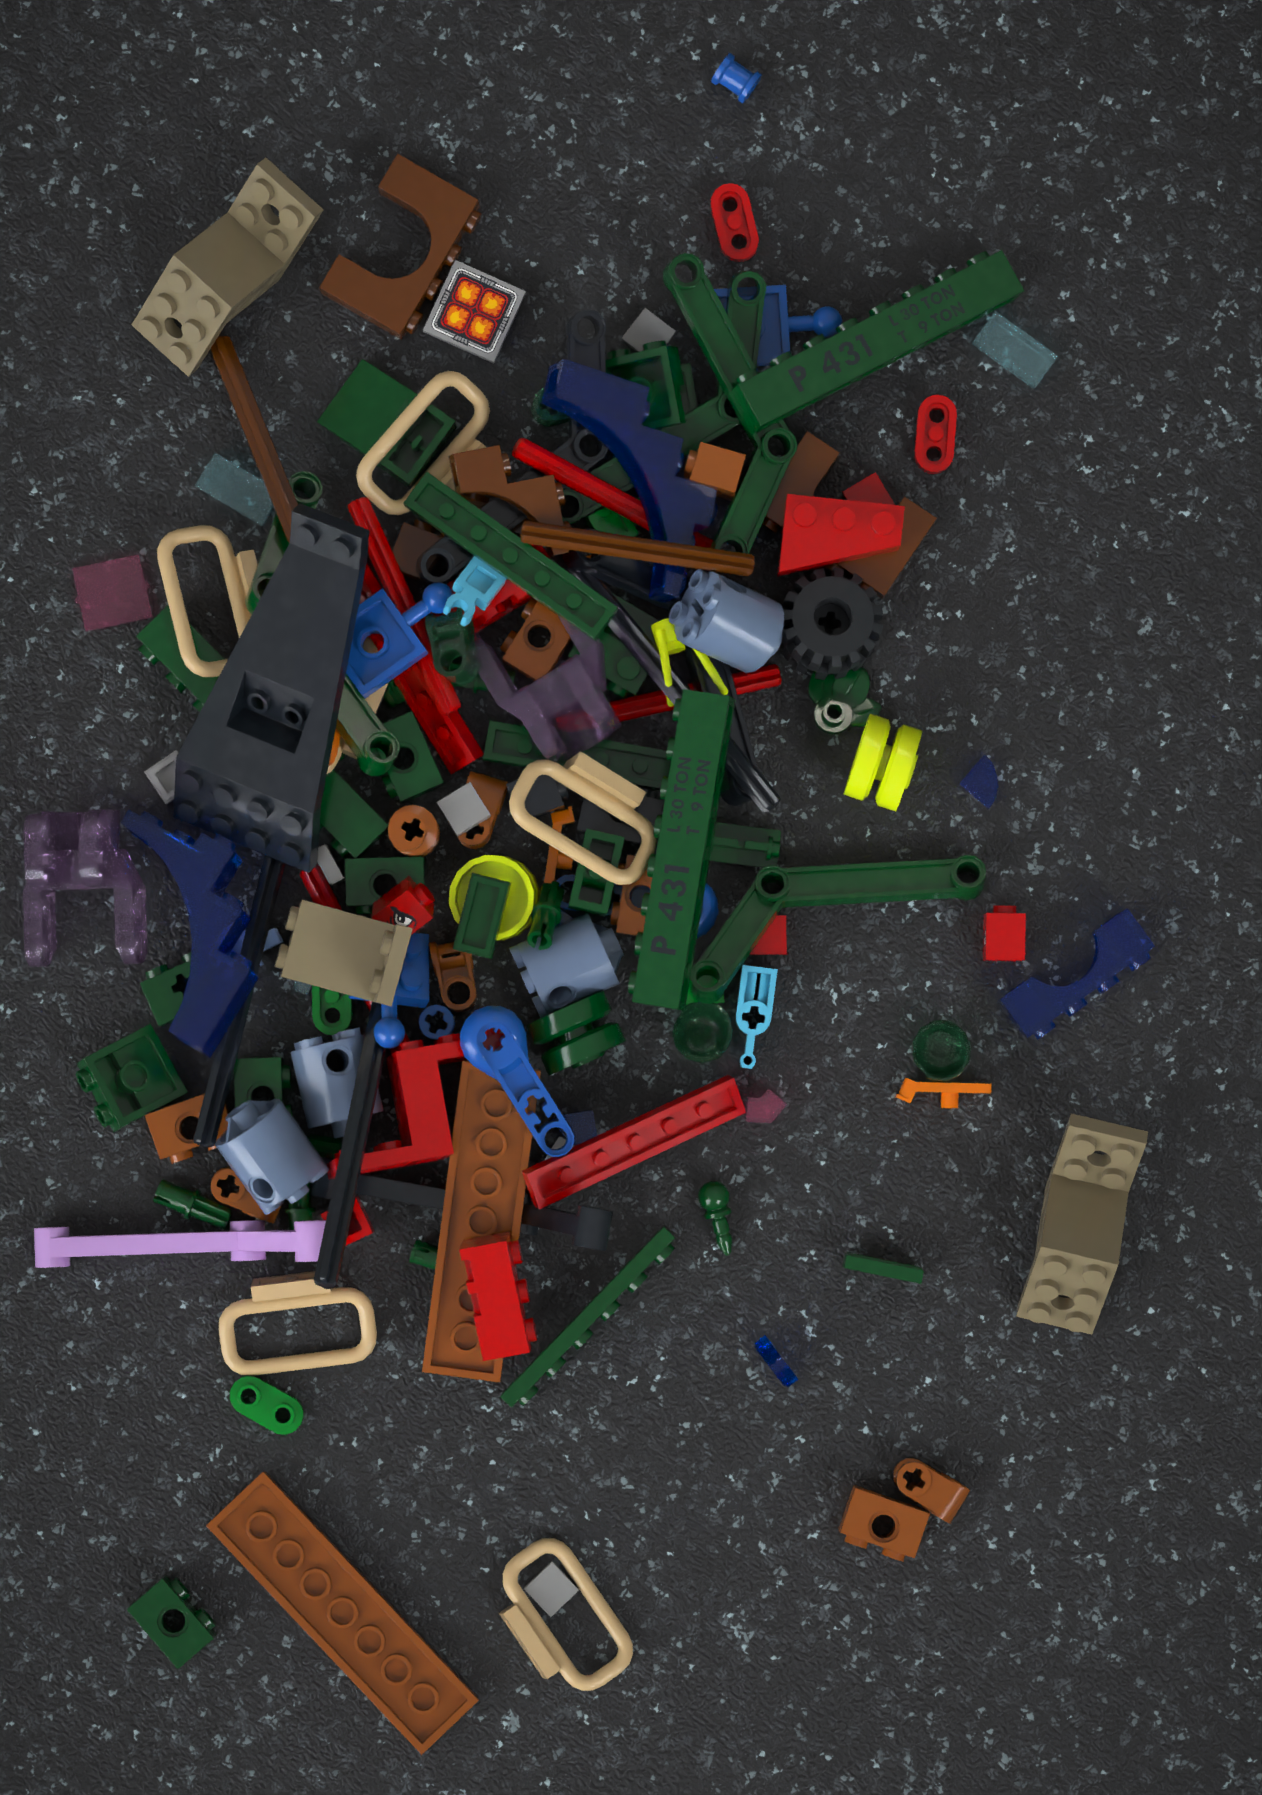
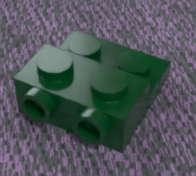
M661 340L643 344V351L632 354L630 349H620L607 353L608 359L605 360L606 418L609 439H618L686 423L679 386H684L678 347L666 346V341Z
M613 594L656 646L651 625L659 620ZM609 625L606 626L596 641L581 633L568 655V659L574 662L571 667L573 670L589 679H592L593 675L596 674L608 681L605 686L606 689L623 699L626 698L627 694L637 696L649 675Z
M151 1024L96 1051L77 1063L80 1070L76 1072V1078L80 1087L86 1093L90 1091L93 1093L98 1103L94 1107L97 1119L103 1127L110 1125L113 1132L188 1093Z

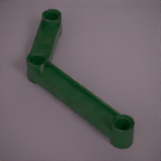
M684 253L678 255L666 265L663 271L664 284L672 292L755 448L709 548L720 549L723 543H728L735 548L736 552L749 554L789 462L797 450V442L783 419L753 435L748 430L729 394L738 385L736 379L756 367L704 271L702 261L693 254ZM676 265H685L691 270V282L683 283L676 277ZM771 437L777 438L783 443L784 453L782 457H776L769 452L768 441Z
M740 271L729 280L726 313L754 366L757 368L766 283L758 273ZM745 277L753 279L757 287L755 295L749 300L742 299L737 292L738 283ZM718 381L715 396L684 414L686 423L656 430L591 469L588 473L626 492L690 453V450L695 451L698 449L700 442L708 443L741 422L738 416H728L725 412L724 403L727 396ZM568 486L563 489L564 496L572 495L577 501L575 512L569 516H562V520L568 521L569 524L578 522L584 516L603 506Z
M300 471L295 473L289 479L293 493L295 490L306 493L309 499H301L294 493L297 503L316 509L322 494L321 481L311 472ZM277 513L273 519L245 598V605L251 614L261 598L258 591L266 589L290 543L287 541ZM346 674L336 729L357 757L360 769L370 776H381L390 769L400 751L399 742L391 732L386 730ZM370 748L381 749L385 753L386 758L380 759L375 757Z
M964 855L955 859L781 868L773 865L764 867L758 872L756 880L700 960L693 965L690 977V991L698 1002L704 1004L717 1002L723 996L731 980L783 907L959 898L968 901L978 897L983 890L986 875L985 865L974 855ZM962 872H971L977 877V880L974 883L968 884L960 881L957 876ZM773 882L779 884L783 889L777 894H768L762 888L767 883ZM704 975H711L718 980V983L713 987L705 988L697 981Z

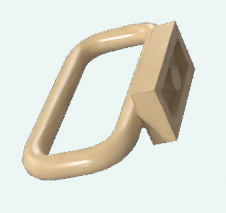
M446 371L432 378L359 463L356 474L358 487L383 512L390 515H402L411 511L403 503L424 474L404 497L393 500L373 482V470L446 387H454L473 404L474 415L426 472L455 491L448 456L486 448L476 437L488 422L490 413L489 402L483 392L463 374Z
M199 525L177 529L167 533L161 539L157 548V559L180 654L185 666L194 674L201 677H218L228 659L206 662L198 657L172 552L180 544L198 541H209L216 546L239 638L252 615L245 605V598L258 565L254 550L242 551L235 556L228 536L213 526ZM259 590L258 593L262 596L264 590Z
M581 751L567 760L564 767L549 759H541L529 763L522 771L511 792L509 800L510 813L520 827L612 883L628 885L639 880L648 866L650 855L654 854L657 838H654L652 823L634 810L641 804L646 791ZM540 775L550 776L636 829L641 836L642 842L630 867L627 869L615 867L530 815L525 808V800L536 778Z
M315 1271L253 1279L251 1284L252 1298L231 1303L224 1309L219 1318L218 1330L224 1361L232 1371L247 1376L351 1364L362 1361L372 1353L377 1339L375 1315L371 1300L364 1292L355 1288L339 1287L324 1289L321 1286H317L314 1283ZM344 1302L354 1304L358 1310L361 1341L356 1347L258 1360H244L238 1355L234 1323L242 1315Z
M542 1538L520 1551L506 1564L503 1572V1587L513 1604L501 1611L499 1615L542 1678L549 1679L559 1671L572 1687L582 1691H593L602 1687L625 1670L633 1656L631 1638L572 1550L564 1542L555 1538ZM544 1554H553L560 1560L617 1644L618 1652L616 1657L591 1675L581 1674L576 1669L518 1583L520 1571Z

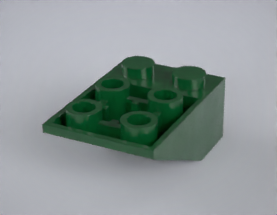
M362 359L317 423L365 456L418 394ZM430 404L377 466L411 489L457 428L456 421Z

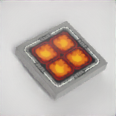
M455 260L423 332L494 364L523 302L526 291Z

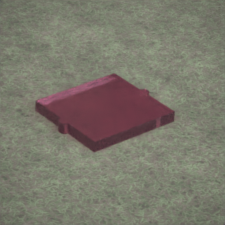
M139 554L72 569L78 594L75 602L80 605L86 632L153 618L147 593L150 585L148 582H145Z

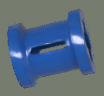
M729 53L718 67L711 83L714 85L720 83L736 94L738 101L743 104L756 88L762 74L758 71L752 73L736 62L735 56Z
M431 1005L421 1013L419 1026L425 1036L438 1040V1037L451 1035L455 1027V1020L452 1012L446 1007ZM438 1011L444 1013L443 1020L448 1025L445 1030L438 1029L436 1034L430 1032L431 1024L426 1022L429 1015L436 1016Z

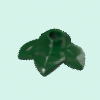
M860 667L855 672L851 669L845 677L835 679L834 674H828L825 680L814 679L816 672L814 671L808 685V694L816 705L813 717L815 724L821 731L832 735L840 734L847 730L849 726L865 727L869 714L879 715L882 708L881 705L872 699L866 698L870 685L866 669ZM835 709L840 713V717L832 719L827 715V711Z

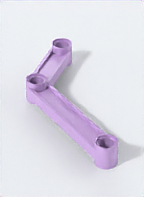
M264 1220L230 1221V1231L69 1236V1227L34 1228L35 1268L70 1266V1257L231 1251V1261L266 1260V1251L295 1252V1262L318 1261L326 1220L295 1221L294 1230H265Z

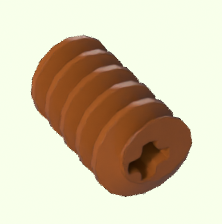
M409 805L397 810L390 818L388 835L393 846L404 856L425 857L438 845L440 829L436 819L427 809L417 805ZM417 822L420 823L419 828L424 833L421 838L415 836L412 841H408L409 835L406 833L405 828L407 826L414 827Z

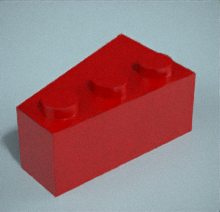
M787 494L777 577L812 568L825 567L830 564L898 551L901 546L905 506Z
M510 1231L464 1239L459 1252L461 1261H465L468 1277L466 1285L468 1294H471L474 1309L473 1317L483 1361L530 1353L531 1342L537 1341V1334L533 1317L526 1318L523 1303L530 1302L526 1279L519 1280L516 1264L523 1263L519 1240L512 1241Z

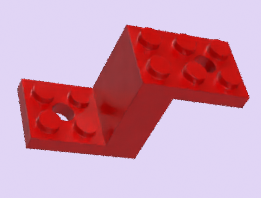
M493 1028L488 1029L485 1032L487 1039L482 1043L485 1048L492 1045L493 1049L501 1046L499 1038L503 1036V1033H501L500 1029L497 1030V1033L493 1031ZM460 1033L438 1037V1040L433 1041L434 1045L424 1046L423 1040L401 1043L399 1047H395V1052L386 1058L401 1140L377 1144L378 1146L373 1147L374 1152L365 1153L360 1174L444 1160L454 1154L438 1065L467 1060L460 1046ZM341 1150L339 1153L334 1154L335 1159L327 1163L329 1167L327 1172L329 1180L335 1179Z

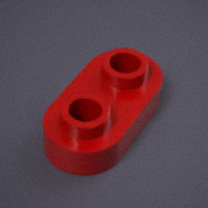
M723 184L714 191L710 205L722 253L729 260L744 262L754 256L759 243L749 196L737 184ZM727 199H732L737 203V208L732 212L726 211L722 206L723 202ZM735 237H743L746 240V246L742 249L734 248L731 242Z
M943 395L927 397L921 403L917 412L914 458L918 467L929 474H938L945 471L950 466L954 457L957 410L954 403ZM932 410H940L944 415V419L939 423L931 421L929 413ZM928 449H938L941 458L938 461H930L926 455Z

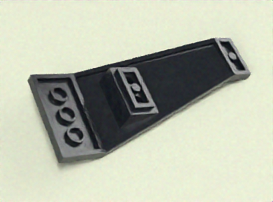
M301 503L292 510L290 543L176 757L174 818L308 873L317 865L321 803L367 565L368 529Z

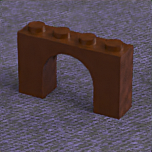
M397 153L378 186L379 193L414 213L426 224L431 234V246L426 260L413 273L401 278L391 279L377 276L339 254L319 288L324 296L402 340L406 332L413 334L423 317V314L419 312L426 298L432 301L443 283V280L438 277L445 265L452 267L454 261L457 260L462 250V247L458 245L465 231L469 234L474 231L482 214L477 211L479 209L478 199Z
M807 431L797 445V450L789 462L761 526L775 535L778 530L782 532L787 494L813 496L837 460L839 452ZM904 496L898 505L905 506L901 546L898 551L830 564L823 568L832 573L834 568L844 569V574L851 579L854 573L863 578L861 586L865 590L872 586L877 596L883 599L937 518Z

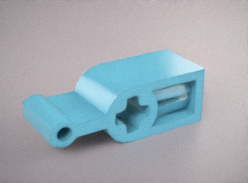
M742 965L735 1013L738 1029L746 1034L744 1054L739 1059L741 1068L752 1069L756 1063V1058L753 1055L755 1035L765 1032L770 1025L778 969ZM757 974H760L757 1000H754ZM751 1007H757L758 1014L764 1016V1022L757 1023L755 1029L748 1028V1022L742 1020V1014L749 1013ZM746 1056L751 1058V1063L749 1065H746L744 1063V1058Z

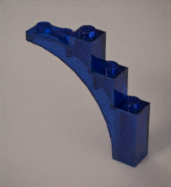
M566 359L551 365L541 403L570 416L586 427L616 456L632 480L644 507L651 539L695 546V536L692 534L708 528L716 517L718 505L715 502L717 490L675 476L680 471L684 460V453L681 451L683 438L641 425L646 420L650 409V402L647 400L650 387ZM652 562L653 570L649 598L666 602L679 597L687 582V573L684 572L685 567Z
M128 810L121 824L132 835L151 847L164 860L179 885L189 915L192 939L190 975L182 1004L168 1031L179 1041L211 1058L259 979L250 968L253 962L241 954L232 951L251 918L243 911L242 908L245 904L242 901L224 892L243 860L234 851L236 845L219 834H216L214 839L201 833L196 841L178 829L173 834L161 828L163 822L146 811H143L141 816Z

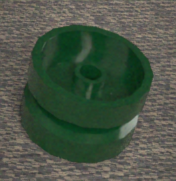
M604 991L526 1025L534 1044L542 1045L556 1038L561 1043L545 1051L541 1056L548 1076L570 1066L572 1069L604 1056V1051L626 1041L618 1023L610 1022L596 1029L592 1025V1022L607 1016L611 1011V1006Z

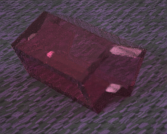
M766 1089L759 1098L747 1097L746 1122L772 1123L787 1104L769 1089Z

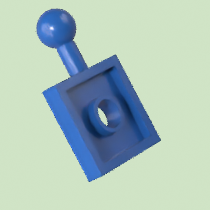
M786 285L766 286L757 366H769L771 360L790 351L789 332L814 330L817 335L823 334L825 338L836 335V328L842 324L840 313L835 308L826 306L819 308L813 316L788 317ZM757 287L737 288L739 296L744 300L752 298L757 290ZM728 288L714 289L726 311Z
M441 582L428 585L423 592L422 600L402 613V615L383 588L359 604L346 674L364 699L429 654L411 629V626L426 617L430 612L435 614L443 613L447 599L453 595L448 585ZM371 634H380L384 638L382 649L376 653H368L363 647L365 639Z
M413 933L411 935L392 1006L381 1004V1020L374 1027V1038L384 1048L397 1047L405 1037V1028L401 1021L397 1019V1005L426 1008L429 1002V934ZM349 995V998H350V999L364 1000V999L357 998V997H353V996H350V995Z

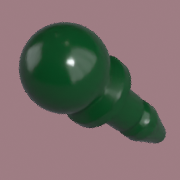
M709 1181L699 1190V1203L707 1210L704 1214L705 1219L713 1218L712 1225L714 1233L717 1235V1244L723 1254L728 1256L731 1253L732 1237L729 1233L730 1228L725 1215L732 1213L731 1208L727 1206L729 1191L723 1183Z

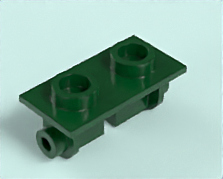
M716 822L710 861L762 868L771 865L777 866L781 830Z

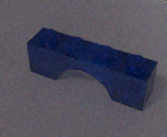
M1128 908L1122 910L1092 932L1095 944L1094 959L1089 970L1080 980L1068 986L1058 987L1047 985L1034 977H1029L998 999V1002L1024 1038L1034 1034L1037 1040L1056 1027L1052 1021L1063 1012H1066L1069 1017L1088 1004L1084 998L1095 989L1100 994L1104 993L1120 981L1116 976L1117 973L1127 966L1134 971L1151 959L1148 951L1155 947V945Z

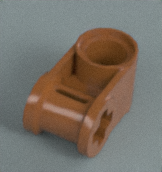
M470 771L466 784L471 782L491 817L479 824L480 829L484 831L482 835L475 834L473 839H468V834L465 832L458 837V840L469 849L483 848L491 838L497 816L500 814L506 796V784L509 782Z
M435 941L429 942L434 972L438 978L443 1002L450 1010L455 1012L470 1010L477 1001L472 954L454 950V941L439 945ZM461 953L458 956L443 958L444 956ZM458 983L465 984L470 989V997L463 1004H454L449 999L450 988Z
M231 1167L221 1168L215 1172L211 1179L210 1187L216 1200L240 1209L243 1213L255 1218L275 1223L281 1206L270 1214L265 1215ZM228 1175H233L235 1177L234 1183L239 1186V1190L237 1192L230 1191L229 1195L225 1196L221 1194L222 1187L217 1185L219 1179L226 1180Z
M905 1458L899 1461L893 1471V1480L903 1494L949 1524L970 1492V1489L943 1472L936 1471L915 1458ZM917 1468V1474L921 1481L918 1484L911 1482L909 1486H906L907 1480L903 1477L906 1471L913 1473Z

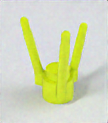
M669 618L652 624L651 630L657 649H659L665 685L670 687L673 682L669 655L679 653L686 648L684 644L677 640L674 631L675 625L671 624ZM693 649L721 694L727 695L728 689L708 656ZM666 696L667 705L673 707L674 704Z

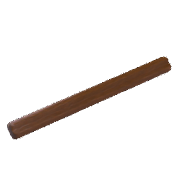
M218 336L210 349L287 541L290 542L292 510L298 505L232 340L229 336Z
M525 521L523 523L520 536L521 542L527 544L742 576H750L753 573L755 563L752 554Z

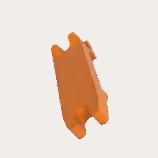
M571 806L568 809L551 813L552 828L561 834L564 825L575 823ZM550 845L544 883L555 881L556 868L572 870L573 865L572 858Z
M905 1078L899 1093L895 1097L911 1103L916 1092H941V1108H958L959 1093L991 1094L992 1084L915 1082Z

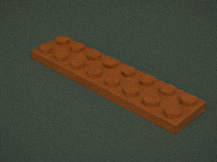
M463 1060L452 1136L454 1154L449 1159L422 1372L500 1383L504 1357L486 1361L482 1359L473 1317L474 1309L471 1294H468L466 1285L468 1277L465 1261H461L459 1248L464 1239L510 1231L512 1241L519 1240L526 1183L521 1171L529 1168L533 1135L499 1081L474 1067L468 1060ZM534 1069L540 1079L541 1070ZM532 1095L527 1098L529 1105L525 1108V1112L533 1111L536 1114L537 1099Z
M265 1471L256 1477L206 1525L421 1755L479 1701L475 1693Z

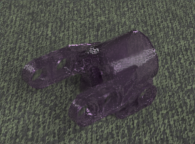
M558 616L580 654L574 655L561 663L556 669L519 690L515 687L493 647L486 644L479 634L475 633L462 641L468 656L496 704L524 723L533 741L545 758L549 759L555 755L558 762L570 759L580 751L583 753L597 745L622 726L618 716L603 693L607 690L604 646L598 637L596 641H593L560 616Z
M90 809L89 812L41 811V813L27 815L24 822V866L27 883L23 890L24 947L28 965L30 967L49 966L57 949L55 891L114 889L115 947L120 953L121 960L126 965L144 963L147 955L146 887L127 849H121L120 810Z

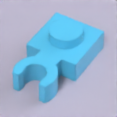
M474 556L454 582L452 590L456 593L447 599L443 613L448 615L452 608L459 607L465 612L460 624L462 626L468 625L474 615L475 605L485 611L507 579Z

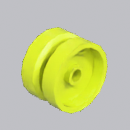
M869 714L848 776L844 795L863 801L868 797L874 779L879 780L875 796L877 806L896 812L904 789H908L918 759L916 752L922 730L903 724L898 728L892 746L886 744L891 728L889 719Z
M483 855L469 860L457 871L450 885L449 906L454 920L458 924L472 873L511 882L497 941L518 936L532 924L531 913L533 906L538 902L540 890L535 876L523 863L508 856Z

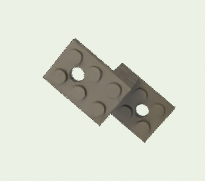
M265 157L255 166L229 211L173 255L133 321L132 326L189 377L199 368L226 323L280 280L324 210ZM270 204L277 208L279 217L273 213ZM174 318L181 323V329L175 324Z
M305 900L300 901L299 907H290L285 925V930L292 931L288 946L280 944L274 967L281 969L279 977L392 1006L413 928L385 923Z
M1071 1113L1046 1183L1035 1258L1018 1303L1016 1317L1028 1319L1035 1323H1045L1066 1328L1073 1332L1093 1334L1119 1264L1128 1193L1147 1144L1148 1131ZM1095 1151H1102V1152H1105V1153H1107V1154L1101 1155V1154H1096V1153H1094V1152H1095ZM1058 1295H1065L1070 1298L1059 1297Z

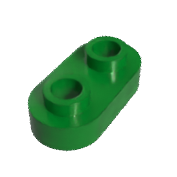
M312 985V1017L317 1029L324 1034L334 1035L349 1028L353 1018V1004L349 995ZM331 1008H336L340 1012V1019L336 1023H331L326 1018V1013Z
M244 1376L238 1379L231 1387L230 1402L233 1408L274 1433L281 1435L290 1434L301 1425L304 1418V1410L299 1400L257 1376ZM249 1388L255 1391L256 1400L253 1403H246L243 1400L242 1392L245 1389ZM279 1408H286L290 1411L291 1417L289 1421L280 1422L277 1419L276 1412Z

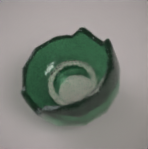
M697 1001L686 1005L685 1011L680 1013L673 1026L672 1035L676 1049L689 1061L704 1064L719 1059L726 1052L732 1039L733 1029L729 1014L719 1004H704Z
M934 1020L921 1027L913 1040L912 1055L914 1063L928 1079L949 1081L961 1075L970 1062L972 1049L966 1032L959 1025L950 1020Z

